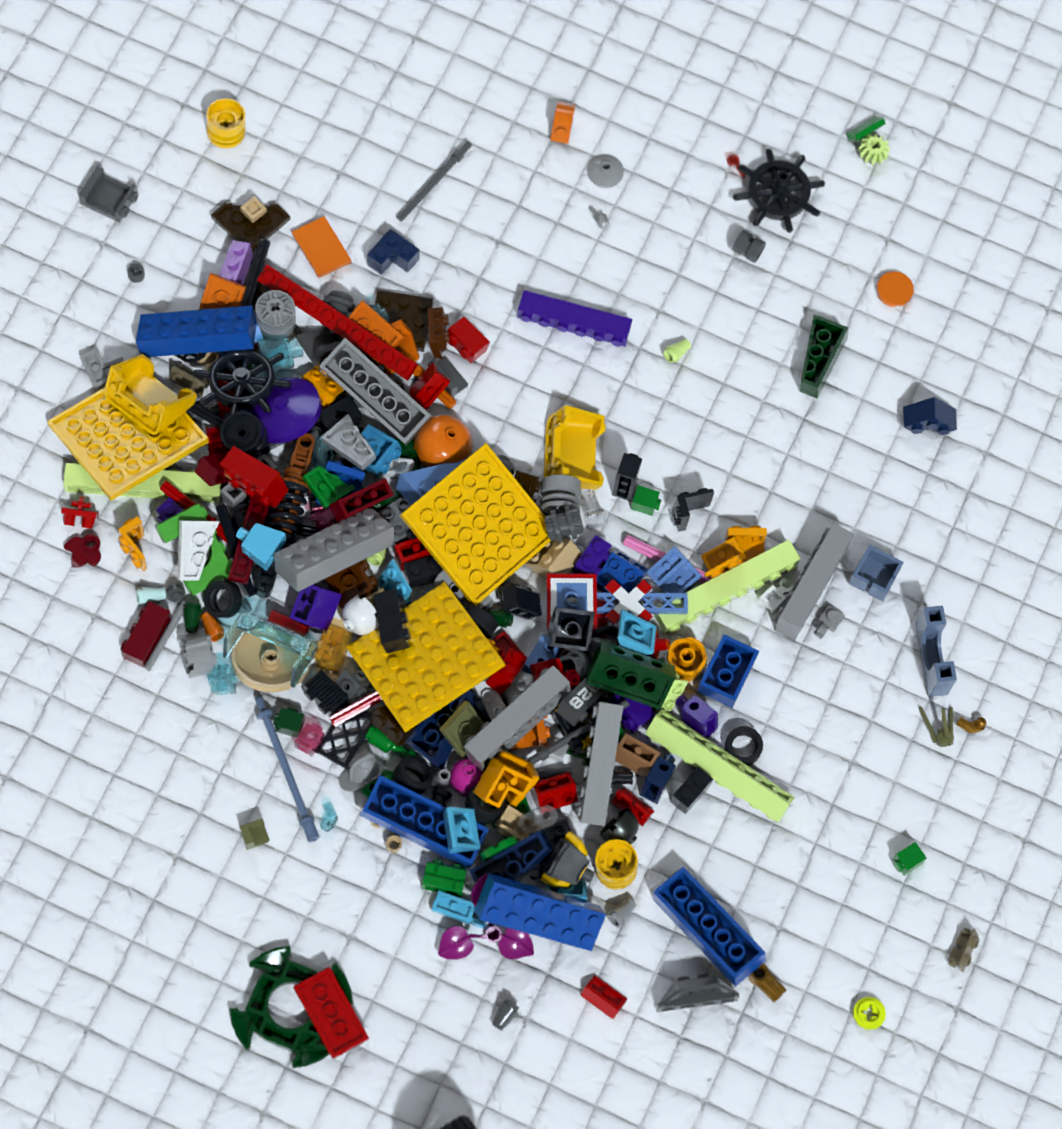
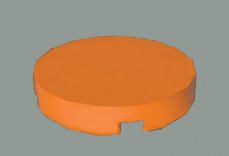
M892 271L880 277L876 290L878 298L885 305L901 307L911 300L914 286L907 275Z

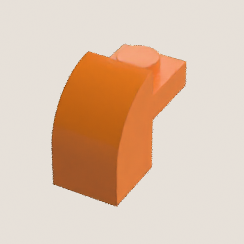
M557 103L550 141L569 143L575 104Z

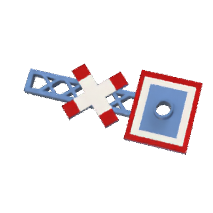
M597 574L546 575L547 633L555 607L594 611L592 631H597V614H607L605 618L615 625L620 619L622 609L647 622L653 618L651 614L688 613L687 593H648L653 587L645 580H642L628 593L613 579L604 588L609 593H597ZM574 597L577 603L570 604L567 599ZM597 599H601L606 604L602 607H597ZM655 599H660L664 605L661 608H656L652 602ZM675 599L683 600V608H676L671 603ZM615 600L619 601L616 606L613 604ZM640 600L645 603L643 606L638 603Z

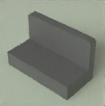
M446 357L439 362L435 359L428 362V367L433 362L436 364L437 371L450 379V383L445 390L452 397L468 387L467 381Z

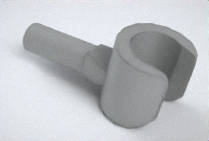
M593 206L589 207V210L595 215L600 228H604L602 225L604 222L610 224L606 214L598 213Z

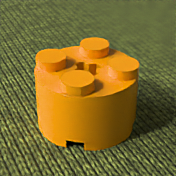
M686 637L679 638L670 645L666 660L669 664L675 665V673L680 676L679 680H687L690 683L702 674L707 661V655L704 645L699 640Z

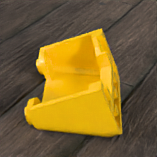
M143 354L110 366L104 390L106 400L152 435L163 432L192 407L196 401L197 394L191 389L183 388L177 395L154 378V364Z
M567 405L552 413L548 417L545 427L543 478L551 475H568L581 481V489L596 490L602 487L604 477L601 471L595 470L596 438L603 434L606 428L604 423L605 416Z

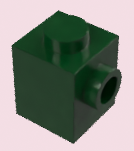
M281 707L280 713L275 714L273 721L276 732L299 738L305 716L294 708L287 707L285 709Z

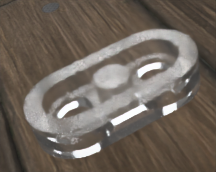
M541 806L522 814L518 819V827L525 833H534L553 825L557 821L558 813L552 806ZM545 812H549L550 814L549 818L544 819L543 814ZM525 820H531L530 826H525Z

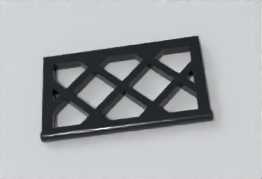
M347 702V704L345 705L344 708H346L347 706H349V705H351V704ZM364 711L359 713L361 716L355 715V717L339 724L343 726L344 734L334 737L332 733L337 726L332 725L315 753L346 769L373 725L370 722L366 729H361L359 720H370L372 716ZM357 721L359 730L347 733L345 724ZM360 734L361 738L357 744L350 747L348 737ZM346 738L348 747L336 750L334 741ZM327 742H331L333 751L324 752L322 750ZM349 751V756L345 762L338 759L337 754Z

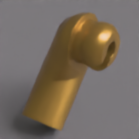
M960 717L956 725L973 734L983 731L987 721L983 717H978L977 720L969 722Z

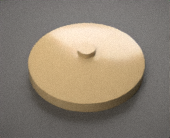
M260 625L250 628L236 639L232 647L231 666L235 675L245 685L258 691L281 692L289 690L301 683L310 669L311 653L306 641L302 637L276 625Z

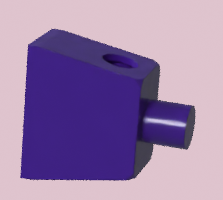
M682 695L677 699L675 704L681 709V719L687 726L705 738H709L718 729V712L700 698L693 696L688 700Z

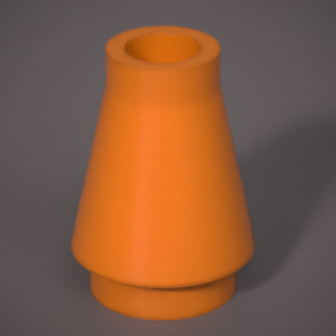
M208 612L204 613L201 619L205 634L210 635L211 642L221 640L225 635L224 628L215 617L211 616Z

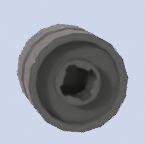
M743 229L737 237L732 251L739 255L745 254L746 259L755 263L762 254L766 242L758 237L754 239L753 234Z

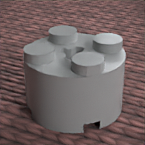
M209 634L197 635L179 641L180 648H184L181 658L189 678L210 674L216 670L217 657L215 653L211 652L210 646H212Z

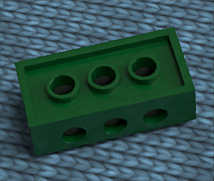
M604 640L600 641L586 672V684L660 710L676 678L675 665Z

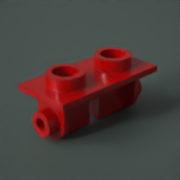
M624 787L617 791L616 796L611 801L621 811L628 807L637 817L638 823L642 827L655 812Z

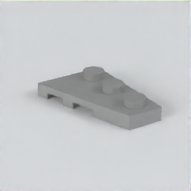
M349 414L321 436L324 444L362 471L376 459L374 451L366 439L362 437Z

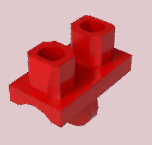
M80 496L79 501L72 500L71 506L78 507V510L61 509V513L64 514V525L75 526L76 516L83 517L82 527L93 529L95 520L99 519V513L84 511V508L91 509L92 503L85 502V496Z

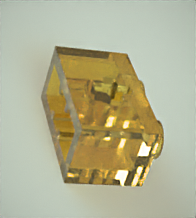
M330 625L328 631L324 630L321 641L323 643L321 648L316 649L314 659H316L317 667L339 674L348 651L347 646L352 641V632Z

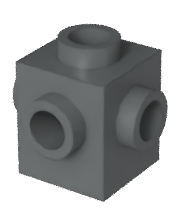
M354 665L344 669L335 683L348 695L349 699L357 696L359 698L367 692V686L370 684V681L364 672Z

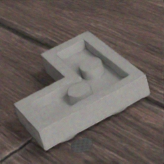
M97 348L79 355L95 390L106 386L110 366L124 361L123 357L104 364Z

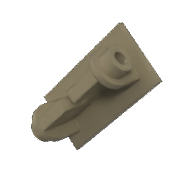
M182 364L173 365L169 380L184 388L191 389L202 397L204 389H207L210 385L208 379L192 376L193 371Z
M968 928L960 931L955 944L961 946V949L953 947L948 958V964L952 967L958 965L961 972H964L965 967L970 965L972 951L979 944V936L974 928L972 933Z

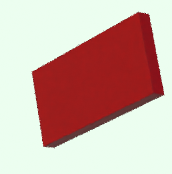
M330 967L293 986L296 995L332 1060L369 1040L365 1029Z

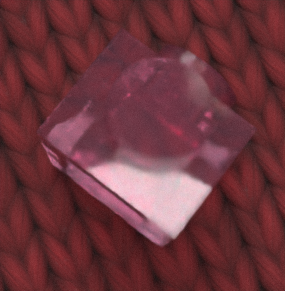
M330 507L325 510L322 508L309 516L310 520L314 519L318 531L338 523Z
M307 723L294 741L295 748L313 757L316 749L324 739L323 728L316 723H312V725ZM310 733L314 737L308 738L307 735Z

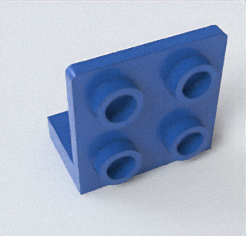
M615 550L611 553L597 577V588L605 593H609L604 588L614 579L624 590L630 593L640 583L641 579L647 576L646 572L649 569L619 550Z

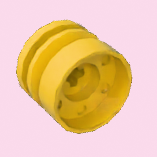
M224 98L216 100L208 107L206 115L207 136L213 145L228 149L236 147L243 141L245 137L246 113L239 102Z
M614 839L600 846L595 857L596 876L600 883L614 890L624 889L632 884L637 875L638 858L631 844L624 840ZM616 864L617 867H620V870L613 868V865Z

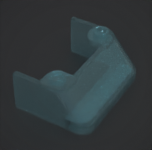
M240 614L224 637L223 657H228L244 631L300 655L292 668L291 687L295 688L316 655L318 642L312 637L258 614Z

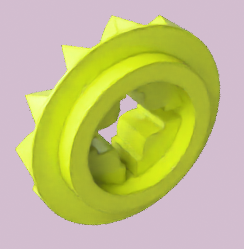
M865 997L856 1003L853 1009V1019H855L858 1026L865 1028V1030H875L884 1023L886 1010L878 999ZM871 1006V1013L876 1016H872L869 1019V1021H867V1015L863 1012H867V1010Z

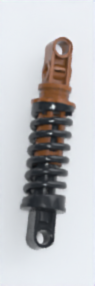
M305 433L298 438L289 467L284 468V477L282 478L289 491L276 508L269 507L270 513L267 514V523L264 524V526L286 534V543L282 549L296 542V538L292 534L299 532L298 527L295 525H299L302 522L299 515L304 514V509L301 506L307 504V500L304 497L311 493V490L302 479L308 473L315 444L314 437L309 433ZM308 442L311 446L303 447L301 443ZM273 561L266 571L254 562L253 564L260 568L255 585V593L260 598H268L272 594L278 574L275 572V563ZM267 584L269 589L261 590L259 585Z

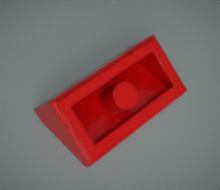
M271 610L268 622L302 638L307 633L308 628L311 627L290 619L289 615L281 611Z
M595 975L581 993V997L611 1019L615 1018L628 1000Z

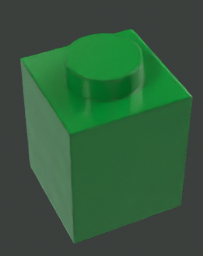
M638 485L631 510L653 516L654 510H659L662 501L658 499L660 492Z
M914 842L894 856L893 865L898 872H902L905 876L922 865L927 857L917 843Z

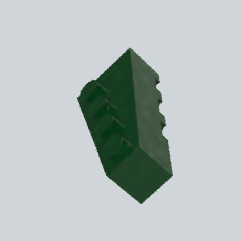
M814 314L801 377L800 392L818 399L848 339L849 327Z

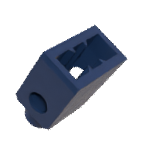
M665 754L663 758H657L644 782L640 793L641 797L658 804L675 770L674 756Z

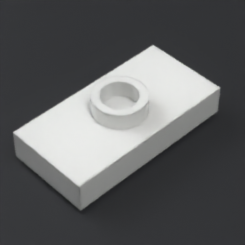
M407 458L393 459L389 464L388 472L385 475L381 474V476L399 478L400 474L412 471L415 462L413 459Z

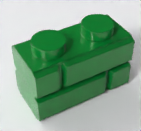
M439 860L427 862L422 889L434 892L442 891L453 896L462 897L467 870L458 864H452L451 866L443 865L444 863Z

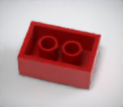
M235 446L232 447L220 463L223 469L222 473L228 478V483L233 488H241L247 496L258 498V501L264 506L270 505L276 508L289 491L278 471Z

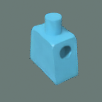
M258 523L253 526L251 531L240 527L236 534V537L243 541L241 545L242 552L266 571L274 561V553L280 551L286 543L285 533Z

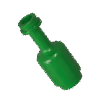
M374 725L371 726L365 736L368 743L385 753L393 750L404 758L416 756V752L413 749L408 751L400 745L397 747Z

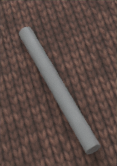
M181 601L143 667L145 670L151 671L184 614L185 601Z

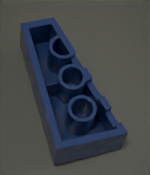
M468 690L423 720L406 740V743L442 770L453 747L439 729L464 701H468L473 707V700L478 696L471 690Z
M537 831L472 868L469 872L475 883L479 878L488 873L520 882L553 850V847L545 832Z

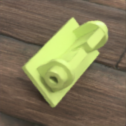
M675 673L676 678L661 708L667 713H670L674 708L677 699L688 684L687 680H679L680 676Z

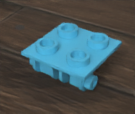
M392 559L378 578L381 588L385 591L397 589L399 594L404 596L407 606L411 603L409 595L412 593V589L396 562Z

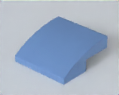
M675 546L646 572L664 593H686L702 578V575Z

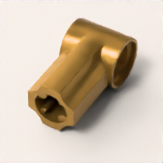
M762 964L756 970L763 973V978H756L752 972L748 979L774 1003L787 989L769 972L767 966Z

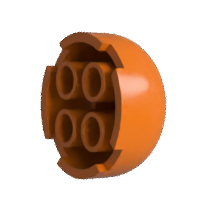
M438 415L430 418L414 438V450H416L417 455L421 459V464L426 468L462 461L471 455L473 449L472 436L467 426L459 419L448 415Z

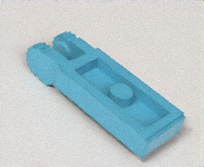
M442 891L437 892L431 908L432 912L468 925L472 924L481 929L486 925L484 921L472 917L475 912V906L472 902Z

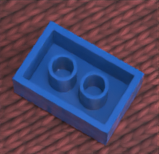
M724 634L699 684L697 692L733 709L757 659L759 650Z

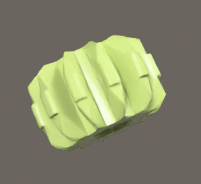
M876 133L873 137L868 134L866 139L863 138L860 142L861 145L858 148V152H861L860 158H865V163L871 161L872 166L875 162L881 164L883 160L887 159L890 151L888 140L883 141L884 137L881 136L879 138Z

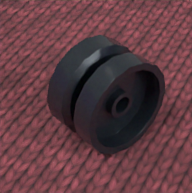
M246 411L234 412L227 416L220 429L221 440L226 448L231 450L235 446L252 457H256L263 452L269 439L268 430L255 415Z

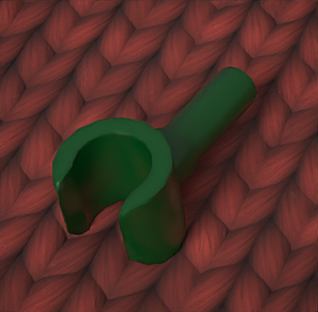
M567 750L566 754L581 758L582 765L588 766L589 758H586V752L575 755V751Z

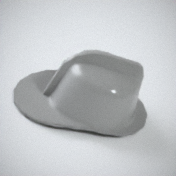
M372 753L357 754L352 758L350 766L341 773L339 784L345 791H357L378 778L384 771V765Z

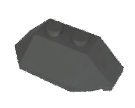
M701 974L694 979L680 977L672 984L658 1003L656 1012L737 1002L740 996L736 990L716 976Z

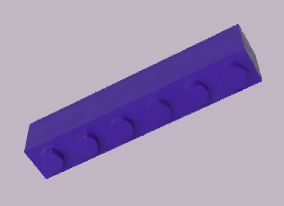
M525 290L523 291L517 312V318L524 322H534L543 327L557 328L561 332L568 331L580 337L587 336L596 341H606L614 346L625 347L633 320Z

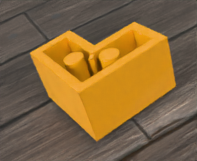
M492 757L473 793L483 801L500 808L509 791L525 797L534 779L523 771Z

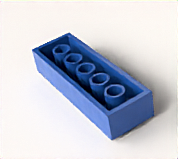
M252 306L140 314L136 344L140 355L143 354L146 357L254 349L257 320Z
M381 775L379 776L360 814L361 817L467 869L472 866L479 852L478 849L449 854L443 819L446 807ZM476 823L481 847L489 828Z
M684 867L653 891V901L735 987L766 961V952Z
M490 873L487 876L474 910L482 921L592 951L606 917V913L600 905Z

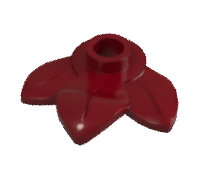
M88 534L83 538L73 537L64 545L65 550L73 553L71 564L74 568L82 567L87 563L95 567L101 560V553L99 551L101 543L96 535ZM90 542L94 543V546L89 547L87 545Z

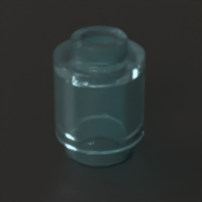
M320 439L318 443L314 444L311 461H313V466L326 468L328 461H331L333 449L324 444Z

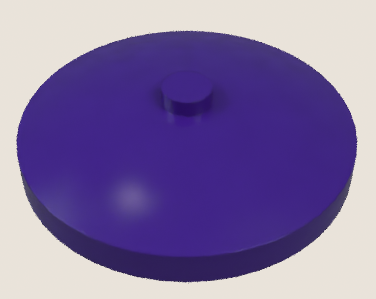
M294 377L278 379L290 381L291 387H274L271 395L265 400L272 409L270 413H265L259 405L246 409V412L255 415L268 430V443L290 442L303 436L315 425L321 414L322 402L316 388L310 382Z

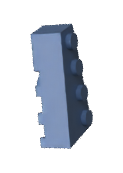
M467 458L455 463H444L402 473L399 476L396 489L412 505Z

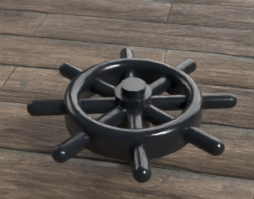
M768 148L765 151L768 162L757 167L755 171L743 164L738 166V170L749 176L750 180L748 192L734 194L733 200L749 199L753 208L758 212L752 222L754 226H758L764 217L773 220H783L786 231L791 233L793 231L791 218L796 217L803 210L816 217L820 215V210L808 204L811 189L824 187L825 181H809L805 172L800 168L806 159L804 155H800L793 164L788 161L775 160L772 149ZM771 172L773 182L763 177V175ZM794 177L799 184L789 185V182ZM759 182L768 189L756 190V183ZM802 191V198L800 199L790 192ZM770 196L766 203L759 197ZM785 199L789 200L795 205L788 208ZM776 201L779 202L780 209L772 207Z
M253 349L234 350L228 353L224 351L215 352L219 358L214 362L210 371H193L194 377L207 378L210 384L211 393L202 397L199 403L206 405L216 399L224 406L231 408L229 415L238 412V409H248L258 405L265 413H270L272 409L265 400L271 395L274 387H291L290 381L275 379L272 367L284 359L283 353H278L267 359L262 354L253 351ZM242 362L240 368H237L234 363ZM250 363L257 365L256 367L248 370ZM227 367L232 374L221 372ZM262 371H264L267 376V378L254 377ZM218 380L230 381L221 387L217 383ZM252 384L263 385V387L257 391ZM235 388L234 396L226 393Z

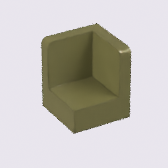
M263 818L240 826V832L247 850L269 843Z

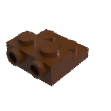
M443 307L428 308L429 344L435 359L442 358V351L447 350V342H450L449 331H446V325H449V316L445 314Z
M366 559L325 578L332 591L342 594L338 604L341 609L356 595H359V598L362 599L366 595L378 590L376 586L379 583L374 575H370L368 571L370 565Z

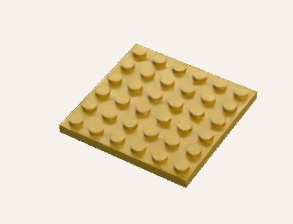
M105 387L47 421L49 428L111 501L209 443L208 437L186 412L163 432L156 435L150 434L106 400L104 395Z
M487 443L482 445L399 515L471 605L474 606L478 605L551 541L545 525V515Z
M445 582L404 608L409 619L406 627L409 628L411 633V639L409 640L410 648L387 654L381 644L379 627L346 647L405 733L506 666Z

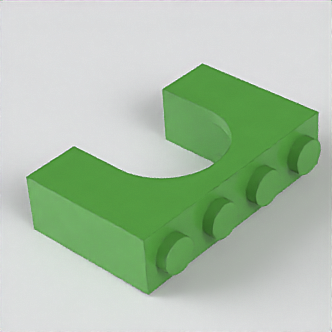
M194 504L154 525L162 542L168 543L179 537V520L207 521L206 517L208 514L203 505ZM216 529L200 579L183 580L189 594L192 596L205 590L212 582L222 581L229 576L232 560L230 558L227 559L224 553L226 551L224 544L221 540H217L215 536L217 534Z

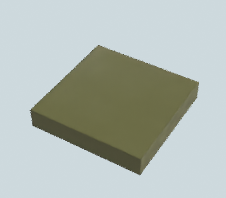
M464 701L439 730L456 753L464 757L466 754L464 748L466 740L472 735L476 736L485 723L468 701Z

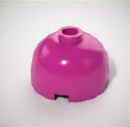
M467 757L460 758L450 769V786L460 796L467 797L472 787L479 783L480 776L483 773Z

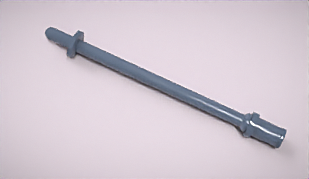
M257 696L255 702L260 713L257 714L256 718L263 720L301 816L299 825L303 827L308 843L314 842L320 838L314 825L315 819L306 810L270 716L274 712L271 709L267 710L263 698Z

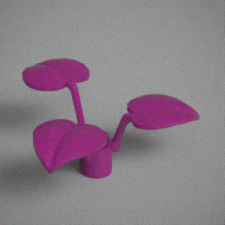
M488 874L479 878L472 888L471 900L475 907ZM488 923L483 927V934L467 935L463 927H449L442 934L438 949V955L442 958L461 959L468 956L474 949V944L470 938H486L491 943L499 941L498 949L505 958L519 959L534 955L533 943L528 933L506 928L505 934H503L498 926L493 923Z

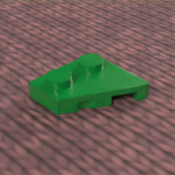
M321 466L316 467L302 477L324 510L330 504L340 500L355 489L354 485L346 484L340 480V477L330 474Z

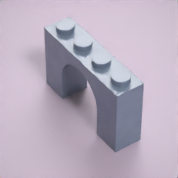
M943 606L924 607L915 625L928 696L948 695L957 681L954 661L944 662L942 656L941 636L946 626Z

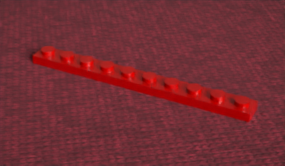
M267 264L258 277L257 281L271 290H280L287 293L293 299L296 307L341 337L346 338L353 345L404 379L409 380L417 368L418 364L270 265Z

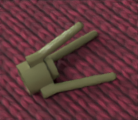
M920 706L919 711L932 736L933 743H937L938 747L953 745V708H949V728L947 727L945 708H941L943 729L937 730V734H935L926 713Z

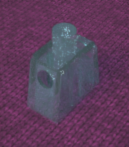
M287 338L259 339L256 343L258 352L267 359L278 353L284 354V359L272 366L274 375L294 367L293 358L303 356L301 345L291 347L290 341Z

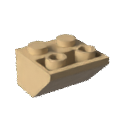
M563 538L564 542L558 543V540L550 541L529 559L525 565L546 579L547 574H569L582 553L572 540Z

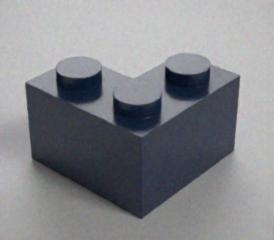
M389 229L368 252L367 265L380 275L392 263H395L408 273L419 261L420 249L392 229Z
M936 397L903 407L904 428L914 434L932 429L940 435H947L949 432L957 430L956 409Z

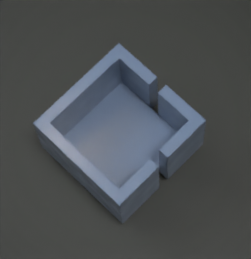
M869 544L849 584L863 592L865 589L869 590V595L883 602L904 562Z

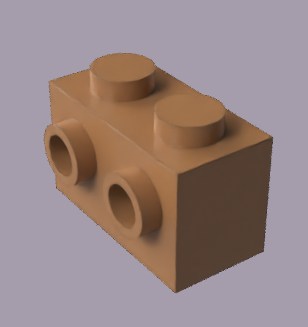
M625 733L617 746L615 761L640 776L647 778L660 752Z

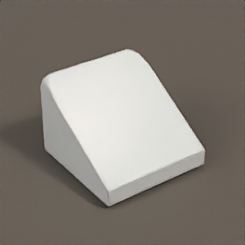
M551 737L546 747L556 742L558 739ZM566 744L550 754L549 757L561 763L570 745Z

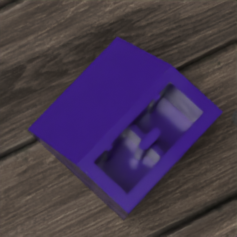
M313 584L299 591L289 618L308 626L328 631L342 594Z

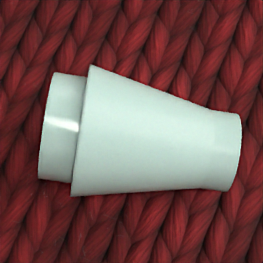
M141 587V589H136L138 605L143 604L145 606L149 601L154 603L166 600L165 588Z

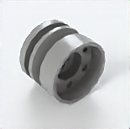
M280 290L265 292L258 298L255 304V313L262 335L271 340H281L288 337L296 326L293 299L287 293Z
M551 475L542 479L541 496L543 497L540 499V510L545 516L551 514L550 510L556 509L557 514L565 512V506L569 505L571 509L578 508L580 512L581 502L579 498L581 496L582 484L578 478L568 475Z

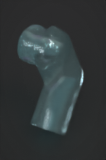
M331 802L322 805L326 816L323 822L321 821L320 828L326 832L331 831L338 820Z

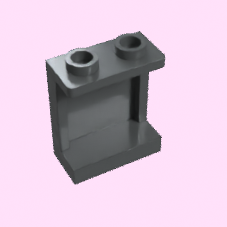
M97 166L80 192L79 200L81 205L120 223L122 218L128 215L131 204L137 201L139 193L137 185L133 184L130 187L105 175L104 169Z

